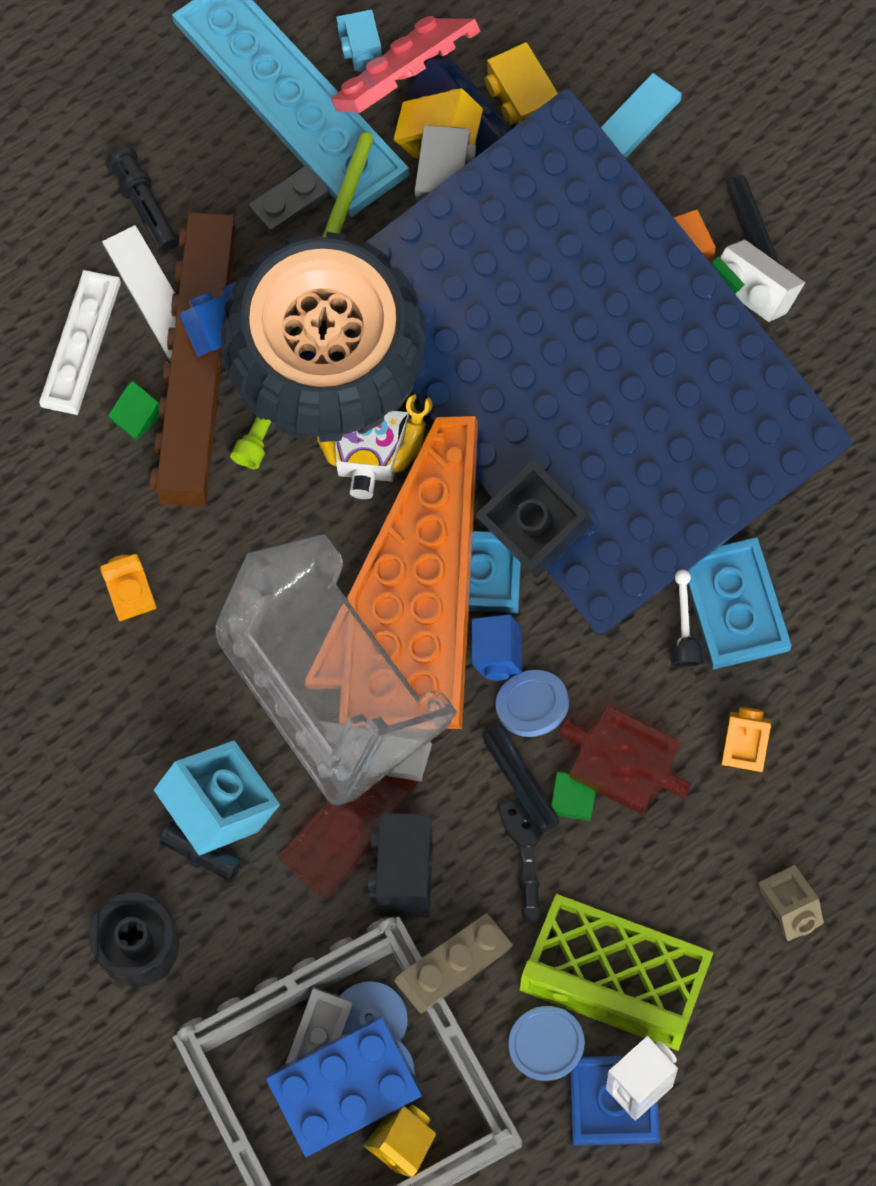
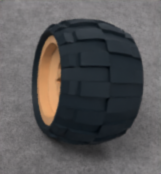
M326 232V237L307 238L306 233L284 239L283 246L274 251L269 248L264 250L249 263L246 268V277H241L240 281H236L224 306V321L220 328L223 361L230 382L240 393L241 401L259 419L262 420L264 418L265 421L269 419L275 423L276 430L297 439L301 438L302 435L319 437L320 442L341 441L344 434L355 431L359 434H364L384 422V416L388 412H391L393 409L396 411L401 407L413 390L417 374L422 369L426 333L424 314L418 306L417 293L403 271L398 270L397 267L392 268L390 266V259L384 252L367 242L363 245L351 242L347 234ZM322 321H326V326L328 327L325 340H320L319 334ZM296 327H299L302 330V332L297 336L289 335V333ZM352 329L358 337L348 338L344 333L346 330ZM304 351H312L316 355L310 361L300 358V354ZM333 352H341L345 358L334 362L329 358V355Z

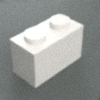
M746 240L726 247L720 257L745 284L736 293V296L744 305L768 322L785 315L789 311L805 284L803 280Z
M646 1036L609 1070L606 1090L636 1121L673 1087L678 1070L674 1065L677 1059L663 1042L658 1041L655 1044Z

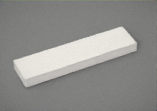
M134 225L102 241L171 362L172 351L167 348V336L169 327L175 328L176 316L171 314L172 295L175 292L138 228Z
M83 270L39 401L41 407L78 415L121 284L119 277Z

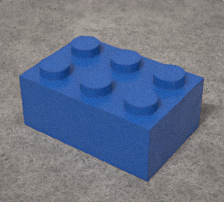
M383 1013L277 1068L266 1077V1081L305 1157L422 1097V1089Z

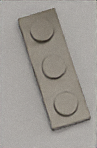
M486 913L400 973L394 982L418 1012L422 1014L503 956L513 944L488 913Z

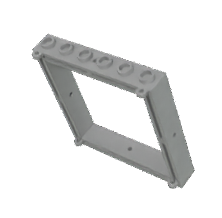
M399 916L396 918L385 917L372 923L366 929L368 933L355 940L347 937L338 941L330 947L331 953L318 960L310 957L299 962L292 968L293 973L280 980L277 977H272L263 981L255 987L256 993L243 1000L235 997L224 1002L217 1008V1014L204 1021L201 1017L188 1021L179 1028L177 1035L173 1037L247 1186L272 1185L205 1053L310 997L313 987L323 990L390 953L394 954L402 971L408 969L422 959ZM444 998L426 1010L425 1013L486 1123L490 1134L396 1186H452L522 1147V1140Z

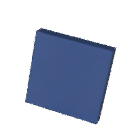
M624 1056L581 1057L577 1066L570 1072L573 1145L657 1144L660 1142L658 1101L635 1121L606 1090L609 1070Z

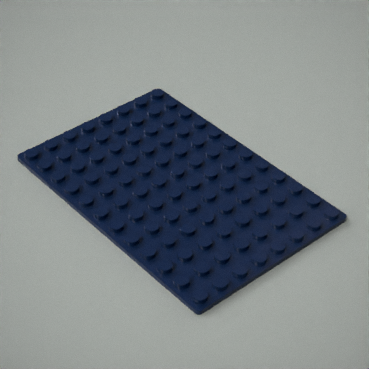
M562 90L366 241L388 256L392 268L397 267L398 270L403 271L417 293V303L424 314L426 339L422 369L417 374L414 388L411 392L414 395L416 394L417 400L424 409L426 399L430 398L432 400L433 408L429 415L433 421H435L436 417L475 416L477 418L476 477L490 496L493 498L534 459L593 521L594 524L547 568V571L596 634L602 635L608 632L674 582L675 574L678 570L684 569L688 571L848 450L852 444L848 433L571 90Z

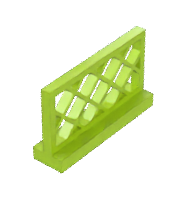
M556 894L531 957L527 961L522 973L519 991L643 1038L648 1036L653 1042L661 1041L667 1047L679 1051L714 952ZM560 908L577 914L582 926L562 934L556 922ZM604 926L616 929L621 941L602 949L593 931ZM552 930L555 937L548 939L550 932ZM626 933H628V934H630V935H633V936L630 937V938H628V936H627ZM586 934L595 952L574 959L566 942ZM644 940L655 943L661 956L641 964L633 945ZM556 945H560L568 963L555 968L539 962L542 952ZM666 948L671 949L673 951L668 953ZM626 949L634 967L614 974L606 956ZM687 955L701 961L698 972L681 979L672 960ZM599 959L607 978L595 983L584 979L579 967ZM665 963L674 982L654 989L646 971ZM572 970L574 975L567 972ZM638 974L647 993L635 998L624 994L619 982ZM693 983L692 989L689 994L686 985ZM612 985L614 990L607 988V986ZM678 989L686 1004L682 1015L664 1009L659 996ZM652 1000L654 1005L647 1003V1001Z

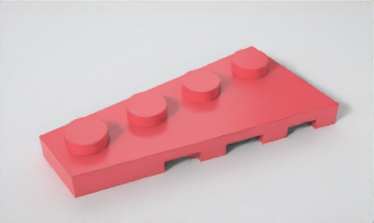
M428 16L419 20L411 33L395 40L390 45L391 49L387 53L371 60L366 65L367 69L363 73L342 84V90L331 98L336 111L362 112L396 89L398 85L395 80H402L417 75L426 69L423 63L425 60L438 54L445 56L456 47L453 41L462 35L472 38L481 32L476 20L434 18V16Z

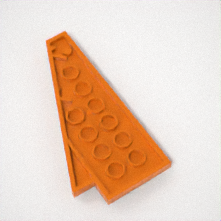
M475 416L436 417L306 679V686L309 689H342L341 725L366 729H462L478 420Z

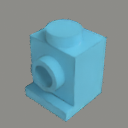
M372 9L336 17L338 36L344 59H352L354 71L364 72L367 69L366 65L371 60L382 56L381 44Z

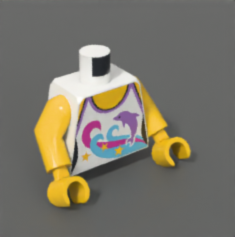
M416 394L410 396L406 402L407 412H388L384 416V422L364 434H359L355 431L342 435L341 441L320 442L319 437H317L327 462L337 466L338 476L352 477L351 496L359 499L372 498L375 480L392 482L395 473L404 471L418 456L426 426L423 416L428 415L433 408L430 398H427L425 401L424 411L419 412L414 407Z

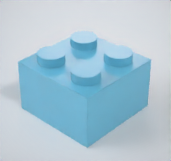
M235 740L175 761L154 789L199 856L257 833L280 806Z

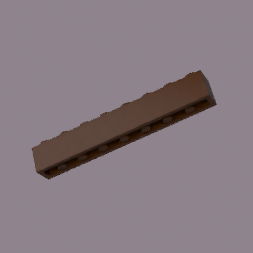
M188 213L187 227L180 228L179 247L184 250L183 260H177L175 269L176 283H180L179 294L173 293L171 314L176 316L175 328L169 327L167 336V348L172 351L171 362L164 363L163 383L168 385L167 397L161 396L159 404V418L164 420L163 432L157 431L155 437V454L160 455L159 467H152L151 490L157 491L159 502L162 505L202 507L207 505L223 359L222 347L197 357L179 314L191 308L190 300L211 292L213 299L224 295L222 288L231 284L236 240L234 215Z

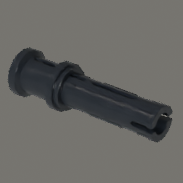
M129 147L119 149L107 158L105 164L108 171L114 173L119 181L121 195L132 201L160 254L176 248L179 245V240L172 231L162 209L150 190L151 178L141 170L137 162L138 155L135 149ZM148 209L151 211V213H152V215H153L155 221L157 222V224H158L157 226H156L154 220L152 219V217H151V215H150Z

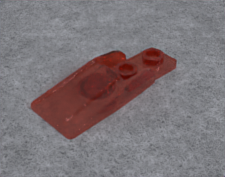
M366 773L358 776L339 791L279 856L280 861L323 899L328 898L371 848L372 826L379 827L380 813L396 814L402 805L401 802L420 781L371 774L369 776Z

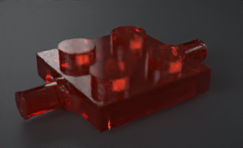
M609 706L600 721L590 728L589 731L571 723L569 720L565 722L561 729V737L563 736L581 746L580 755L570 771L569 778L643 815L652 797L662 788L684 799L692 783L670 773L671 763L679 751L680 742Z

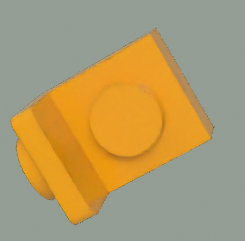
M138 554L116 556L110 559L108 564L100 567L119 622L157 609Z
M740 707L739 713L730 712L722 765L763 772L771 728L770 719L763 718L764 711Z

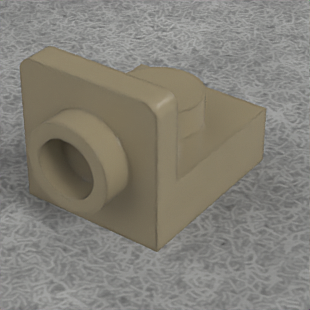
M796 865L758 882L760 893L779 919L782 933L787 941L801 935H807L824 923L819 898Z

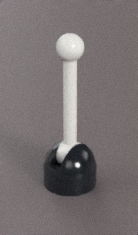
M684 569L678 570L675 574V581L679 584L682 637L677 639L671 648V665L675 667L699 666L703 664L701 645L690 636L687 584L691 577L690 573Z

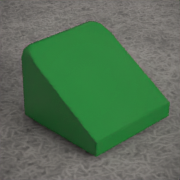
M132 381L125 388L109 413L108 418L137 441L159 419V403Z

